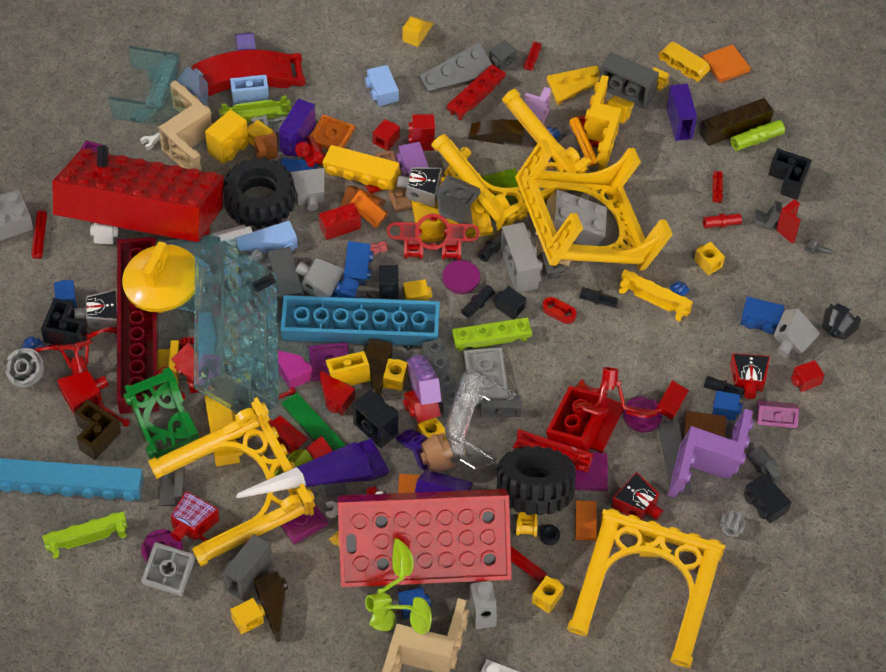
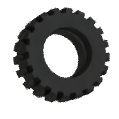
M254 157L252 160L246 159L241 161V164L237 163L232 167L233 170L230 169L223 181L225 208L229 212V216L232 219L235 218L236 222L240 225L245 223L246 227L256 226V229H261V226L270 227L273 223H281L282 218L286 219L289 216V212H292L295 203L294 179L291 172L283 164L279 165L278 161L273 159L270 161L265 157H262V159ZM258 186L268 187L275 191L270 196L261 199L250 198L244 195L247 190Z
M524 446L522 449L516 448L512 452L509 451L499 461L497 467V489H506L509 494V508H513L516 512H524L527 515L537 514V516L548 513V515L554 514L555 511L559 512L567 507L574 498L575 465L561 451H554L549 447Z

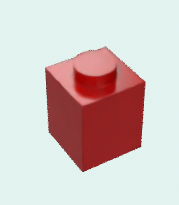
M384 119L372 133L373 144L388 151L400 138V127L396 123Z
M816 360L794 367L791 381L795 387H798L803 392L822 385L825 374Z

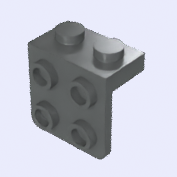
M448 175L436 190L439 214L459 224H473L471 205L480 195V188Z

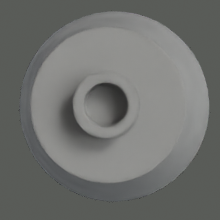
M22 348L15 350L8 356L5 373L14 385L29 387L39 382L44 376L45 365L37 351L31 348Z

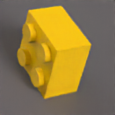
M231 109L205 130L207 152L222 164H225L228 160H233L240 150H244L248 146L247 120Z

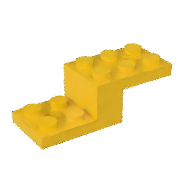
M604 75L601 76L600 82L596 81L594 88L596 93L591 96V107L587 109L585 116L587 120L584 125V131H587L588 139L600 141L598 146V152L600 153H598L596 163L599 164L598 171L607 168L617 137L621 108L604 105L609 76Z

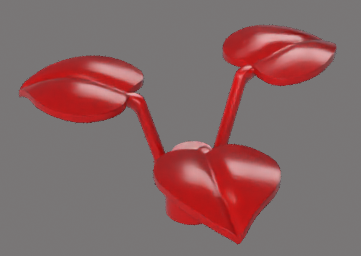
M107 327L85 334L86 341L76 342L75 344L42 346L34 350L37 352L43 350L60 351L68 364V368H71L72 374H78L88 371L89 345L93 344L90 339L100 333L117 334V327ZM86 345L85 358L83 359V356L79 357L78 351ZM64 350H74L75 358H71L72 362H70Z
M603 367L600 388L588 386L583 379L576 386L600 393L596 404L588 402L576 403L574 408L592 414L608 413L609 408L601 406L604 394L607 395L608 390H614L615 386L618 388L622 408L626 410L627 414L648 418L659 414L662 408L651 410L626 406L621 388V380H618L619 369Z

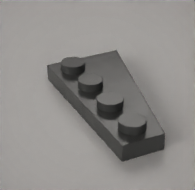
M478 42L418 77L428 92L476 79L492 63L481 43Z

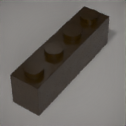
M762 98L702 120L699 134L706 144L710 146L750 129L771 123L774 110L767 100Z

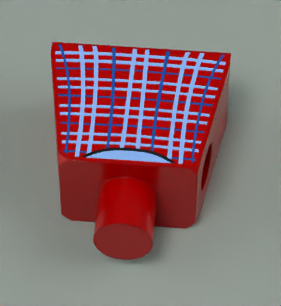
M186 491L171 514V523L174 528L170 533L171 537L177 542H180L185 535L193 540H197L219 522L218 508Z

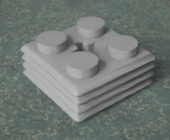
M156 542L154 543L141 582L144 585L182 596L195 561V555ZM169 564L172 565L174 571L166 574L163 568L168 567Z

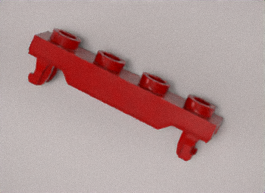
M491 64L447 104L446 109L451 112L450 115L453 116L456 113L457 117H459L458 120H462L463 115L475 108L497 85L501 84L506 73Z
M518 429L517 439L513 445V449H522L524 446H541V448L549 447L554 451H561L563 455L566 454L572 460L575 469L589 473L594 456L592 452Z

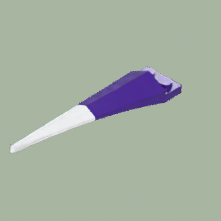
M371 438L358 443L353 442L241 491L237 494L236 498L300 488L299 485L302 483L305 487L372 481L388 475L389 469Z

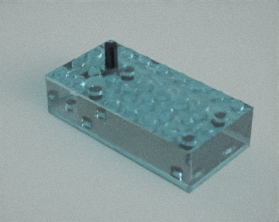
M225 240L195 256L194 388L236 413L252 408L251 403L254 402L256 397H258L260 403L264 402L267 409L270 410L279 406L277 277L274 272Z

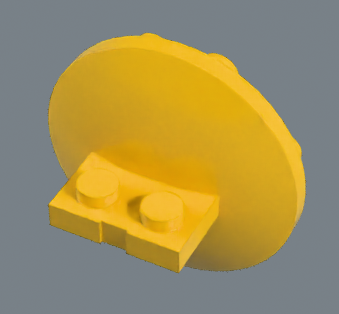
M158 242L157 246L141 251L128 263L122 279L123 289L127 298L136 307L145 311L162 313L175 309L191 299L199 287L201 272L196 258L189 251L179 246Z

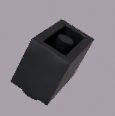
M379 265V299L399 300L398 265Z
M765 473L745 487L744 498L746 502L750 505L753 504L759 516L764 520L766 519L769 523H772L789 511L792 502Z

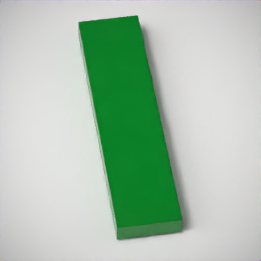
M298 392L281 403L282 407L314 442L322 436L333 451L346 446Z

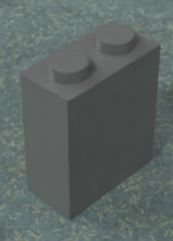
M253 534L223 571L226 591L242 601L254 588V580L262 577L273 564L271 544L266 538Z

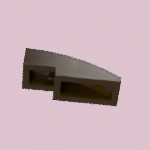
M497 119L471 124L468 139L504 145V141L522 144L525 128L518 120Z

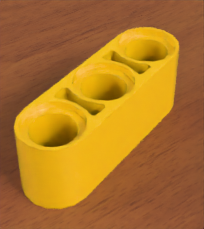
M670 42L659 52V59L661 61L667 62V65L675 70H680L682 74L690 79L693 78L696 80L695 82H699L710 71V66L704 59L675 42Z

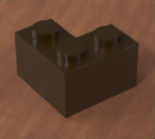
M87 400L74 413L77 426L83 429L76 438L79 450L93 460H96L121 433V428L117 418L90 400Z

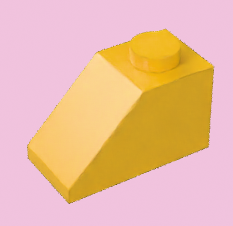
M410 16L403 26L402 41L419 47L434 23L420 17Z
M364 351L326 360L330 376L349 385L371 381L369 363Z

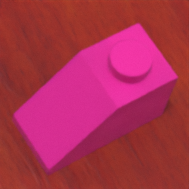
M279 350L271 351L272 362L289 388H295L311 381L312 367L308 361H304L302 356Z

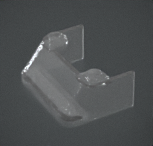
M471 368L462 374L445 425V436L453 456L478 470L495 463L496 458L464 440L474 407L481 403L483 397L487 400L508 401L515 398L516 393L481 371Z

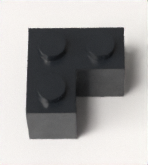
M777 148L768 175L784 180L780 192L781 195L798 200L808 176L812 160Z
M53 298L41 327L44 343L66 345L86 340L85 334H87L85 321L74 319L75 311L71 301Z

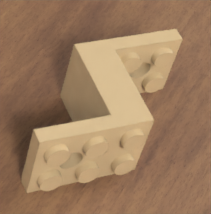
M175 80L170 83L173 107L180 113L158 127L161 149L182 168H195L201 171L200 154L197 150H193L192 147L206 139L205 130L213 125L211 121L212 113L210 108L206 105L204 106L196 95H192L184 85Z
M458 598L447 636L432 632L418 634L412 627L396 624L382 672H401L402 664L433 672H450L451 669H455L458 659L457 653L458 650H461L463 642V631H466L469 620L467 619L469 609H466L467 600Z

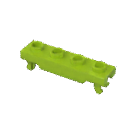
M286 95L282 96L280 101L264 100L236 104L233 107H228L226 103H223L221 105L222 108L218 109L219 118L230 109L247 120V123H252V118L265 115L267 120L282 116L287 117L291 111L290 100H286Z
M527 317L452 329V337L454 338L455 349L463 351L465 347L478 348L511 343L516 339L527 341V338L532 337V331Z
M124 511L116 512L100 519H91L87 523L71 525L60 531H51L42 536L46 551H51L53 559L59 557L58 548L61 547L71 549L107 538L115 531H117L120 538H126L127 535L124 533L125 528H127Z

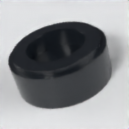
M545 525L540 530L539 538L545 545H555L560 539V531L554 525Z

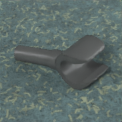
M814 239L810 240L805 247V251L812 254L816 250L828 254L833 252L831 249L820 246Z

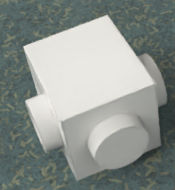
M94 223L91 224L90 235L94 236V243L113 244L114 237H118V227Z

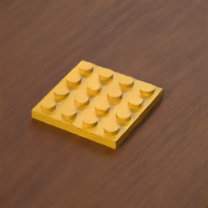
M441 177V183L446 177ZM476 198L471 205L473 225L478 227L479 236L493 235L490 215ZM411 200L415 223H418L425 215L439 214L438 200H436L435 207ZM446 219L449 224H459L453 220ZM427 220L420 226L422 236L419 237L424 243L444 241L446 239L444 237V229L446 227L441 221L431 222ZM468 229L465 232L468 238L476 236L474 229Z

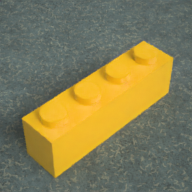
M334 145L330 146L323 160L325 173L331 176L343 177L350 181H358L364 185L377 186L383 190L393 191L398 176L401 175L398 162Z
M227 386L203 389L210 433L236 421V410H231V405H234L233 393H228ZM232 449L215 451L216 467L240 463L239 456L243 455V452Z

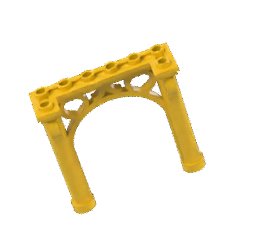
M516 88L509 91L502 98L504 104L537 144L540 139L548 141L553 153L551 158L555 162H547L542 170L555 169L557 172L569 173L587 172V167L591 160L585 157L580 160L578 152L572 147L565 150L520 97L521 94ZM442 134L433 141L431 146L436 152L439 151L460 179L480 188L481 193L477 199L497 223V231L502 229L503 226L513 225V222L516 220L522 221L528 216L529 211L526 203H523V196L519 186L501 188L486 182L446 134ZM545 188L542 191L540 190L544 202L557 189ZM505 196H515L518 199V203L510 206Z
M258 397L254 398V402L251 403L252 408L244 409L236 414V421L157 459L154 457L148 460L156 479L212 452L223 449L237 450L250 456L261 467L266 480L275 477V472L279 468L285 473L296 467L292 460L288 461L286 457L288 452L284 444H279L277 440L279 435L275 427H270L268 423L270 421L269 411L264 402L260 403ZM244 435L243 444L231 442ZM252 436L260 437L263 446L258 450L249 448V438ZM268 445L275 459H268L263 455L267 451ZM302 483L299 485L300 488L288 489L290 494L284 500L276 498L273 495L274 492L267 493L262 509L252 519L191 548L200 567L208 564L209 560L246 543L253 534L260 536L303 514L314 515L315 498L310 488L306 489ZM272 502L278 506H281L280 508H277L267 513L270 509Z
M603 509L601 528L573 618L569 620L567 630L571 633L587 636L605 574L615 561L631 554L656 555L676 566L686 579L689 588L687 607L670 662L678 666L690 668L693 661L692 653L718 562H721L726 545L715 539H703L695 533H682L681 530L675 527H662L655 521L645 522L634 515L625 516L614 509ZM623 534L634 535L638 542L636 545L627 548L620 541V536ZM642 535L656 539L650 543L645 542V546H641ZM615 541L620 551L609 558L613 542ZM665 542L679 546L674 556L671 554L672 550L668 549ZM683 551L693 553L697 560L692 564L684 565L679 559V554ZM699 567L694 584L689 571Z

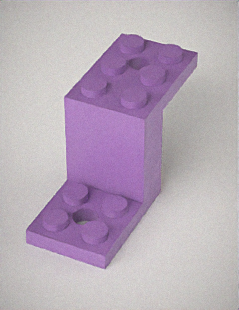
M748 409L743 411L733 427L730 439L691 426L679 446L667 496L676 498L679 492H683L685 484L691 478L692 471H689L690 467L726 479H730L733 474H737L740 464L743 465L746 458L744 449L747 448L750 441V436L747 435L754 423V420L751 419L753 411Z

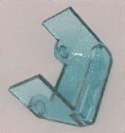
M130 46L129 52L132 68L148 70L147 76L153 82L146 102L110 97L109 102L114 119L143 123L165 107L171 92L170 83L175 81L180 67V57L172 52Z

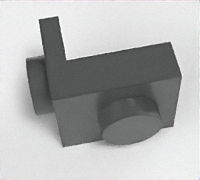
M775 200L766 213L756 209L754 211V222L758 226L770 230L779 221L782 203Z
M541 252L538 255L537 259H540L542 263L543 277L549 276V279H555L560 277V274L565 271L564 267L553 269V265L549 264L545 252Z

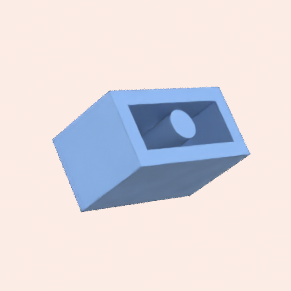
M388 65L368 69L365 84L367 88L371 89L372 100L376 101L378 106L398 102L399 90Z
M266 75L230 78L233 106L241 103L269 100Z

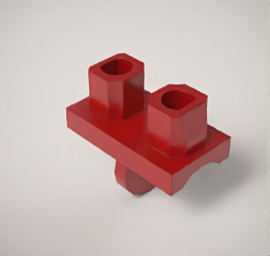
M308 135L307 142L301 141L295 146L296 154L304 157L309 167L313 168L315 163L323 165L326 153L322 152L321 144L316 143L312 136Z

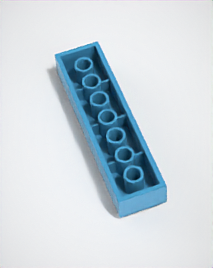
M284 295L281 319L282 341L368 344L371 338L392 342L393 345L422 346L423 342L438 339L440 301Z

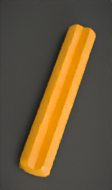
M574 117L569 120V124L585 158L591 160L589 166H596L597 157L579 118Z

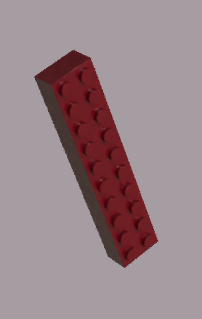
M156 237L117 240V405L119 414L133 413L131 405L128 406L123 394H126L124 386H131L158 375L159 313L145 311L132 304L125 294L122 283L123 274L128 263L141 251L157 246ZM159 385L154 386L153 389L156 391ZM149 389L135 394L139 402L144 400L141 394H146L149 397L152 396ZM155 402L151 412H160V405ZM139 408L140 413H143L145 408Z

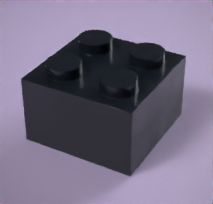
M370 389L353 403V424L368 438H372L379 448L384 447L398 435V411L393 406L385 403L380 394H375Z

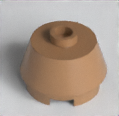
M434 433L421 444L423 453H420L423 464H427L430 472H449V469L456 467L455 463L450 461L453 454L448 440L443 441L442 439L445 437L444 433L437 435Z

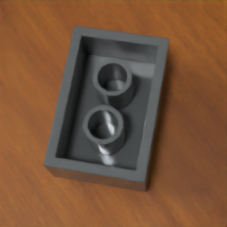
M610 52L601 65L599 82L602 75L609 76L607 93L619 96L646 109L655 96L659 72Z

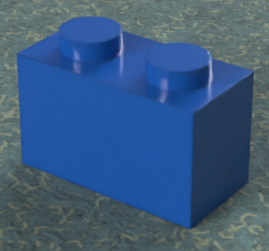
M348 241L343 278L346 276L359 281L358 285H366V280H370L371 269L368 268V263L373 261L374 251H370L371 244Z
M747 296L740 325H744L748 329H760L768 334L775 333L785 306Z

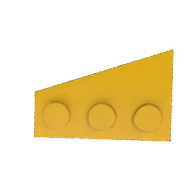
M596 65L548 75L546 80L557 105L563 103L568 98H573L583 90L586 91L595 86L596 81L599 82L600 71Z

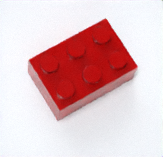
M569 385L546 430L547 438L589 451L607 413L592 414L574 408V405L578 402L596 404L600 393ZM604 394L601 406L609 408L607 396Z

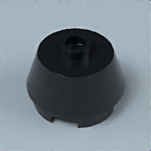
M836 303L835 306L830 304L824 311L822 327L830 336L846 340L859 329L861 318L859 316L854 317L849 312L850 309Z

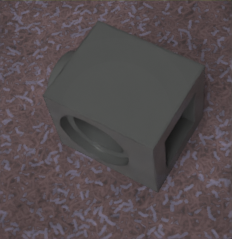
M506 40L489 51L490 62L501 70L514 63L517 58V49Z

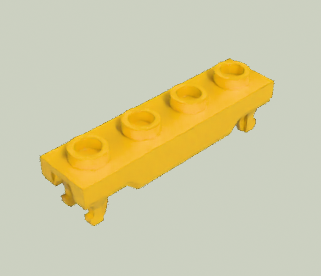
M624 269L621 275L620 287L622 289H619L620 294H624L630 289L635 296L668 312L676 311L675 319L678 322L681 321V317L689 316L693 301Z

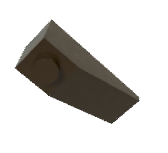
M370 338L368 346L365 345L363 351L369 363L370 382L373 392L381 395L387 362L393 355V343Z
M277 571L255 579L254 587L276 642L281 641L286 601L285 590H288L285 578H280Z

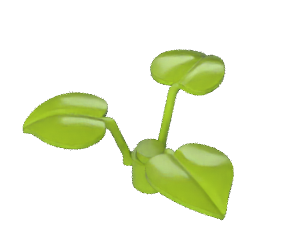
M394 539L392 564L394 573L399 578L384 588L378 589L377 594L366 596V608L369 612H373L369 625L379 631H390L395 625V615L391 609L411 610L410 622L414 631L418 634H426L429 632L432 622L431 609L426 600L421 597H415L413 599V606L391 605V597L385 593V591L402 581L405 576L411 575L414 565L413 556L409 548L399 539Z

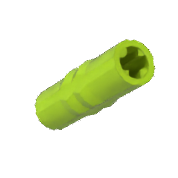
M776 120L731 137V145L735 151H740L766 142L769 139L784 134V124L781 120Z

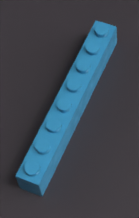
M0 458V490L3 492L18 490L26 494L32 492H41L44 495L58 493L67 497L73 495H82L85 498L99 496L107 500L123 498L126 501L140 500L144 481L142 469Z

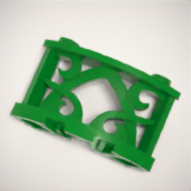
M170 367L163 369L161 374L131 386H124L126 394H123L127 405L132 407L141 433L148 446L145 449L149 459L154 457L157 459L200 438L189 413L184 409L185 407L182 404L184 401L177 380ZM164 383L156 391L153 389L154 386ZM149 389L152 396L149 397L146 394H141L144 400L139 402L135 394ZM161 396L164 399L165 396H169L170 402L165 404L159 397ZM155 402L163 408L176 409L177 413L173 414L168 421V431L149 422ZM139 408H145L143 416H141ZM177 420L181 423V426L179 428L174 427L176 432H173L172 425ZM147 429L155 433V435L152 438L150 437ZM166 437L170 438L171 446L158 451L156 441L161 440L163 446H165L167 442ZM185 438H189V439H187V440H185V441H182V442H180V443H177V444L175 443V439H185Z

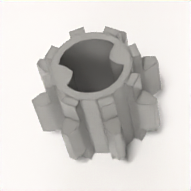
M735 510L727 511L726 514H723L720 522L721 532L731 538L739 537L740 534H743L746 525L745 517Z

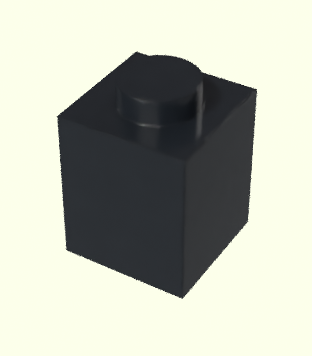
M508 286L504 291L501 290L495 298L496 308L514 320L526 308L527 298Z

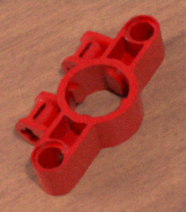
M439 214L425 215L418 223L393 222L387 227V236L391 240L404 241V259L415 257L423 260L424 248L428 251L442 249V260L446 258L461 260V243L475 242L480 233L476 225L449 224ZM427 220L431 222L439 220L446 227L444 229V237L446 239L439 245H436V243L427 245L419 237L422 236L420 226ZM392 227H398L401 230L398 236L390 234ZM474 229L476 236L468 238L465 233L466 230Z

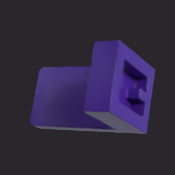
M412 428L407 429L396 437V441L413 451L418 466L424 470L428 466L423 464L420 453H423L421 444L428 437Z

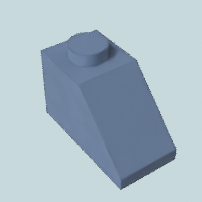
M187 67L177 82L184 85L192 95H196L204 106H208V82L203 78L204 74L196 68L193 71Z

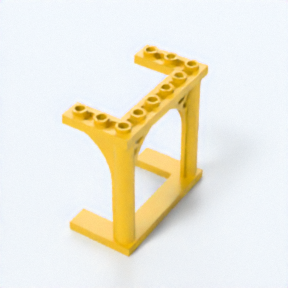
M540 139L515 178L549 264L556 266L560 260L636 264L638 270H646L673 234L667 220H659L645 239L623 188L641 163L635 148H628L617 163L597 172L569 173L545 171L542 169L553 153L548 141ZM539 188L580 191L601 201L612 212L618 223L619 237L617 241L608 246L573 244L583 230L578 214L570 213L556 232Z

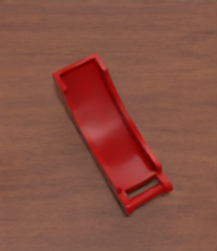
M240 50L209 57L191 67L193 71L196 68L204 74L203 78L208 82V96L231 89L230 78L266 75L268 87L281 89L289 88L290 85L304 86L306 84L301 64L303 59L300 53L287 54L269 50ZM290 63H293L295 66L296 77L292 76Z

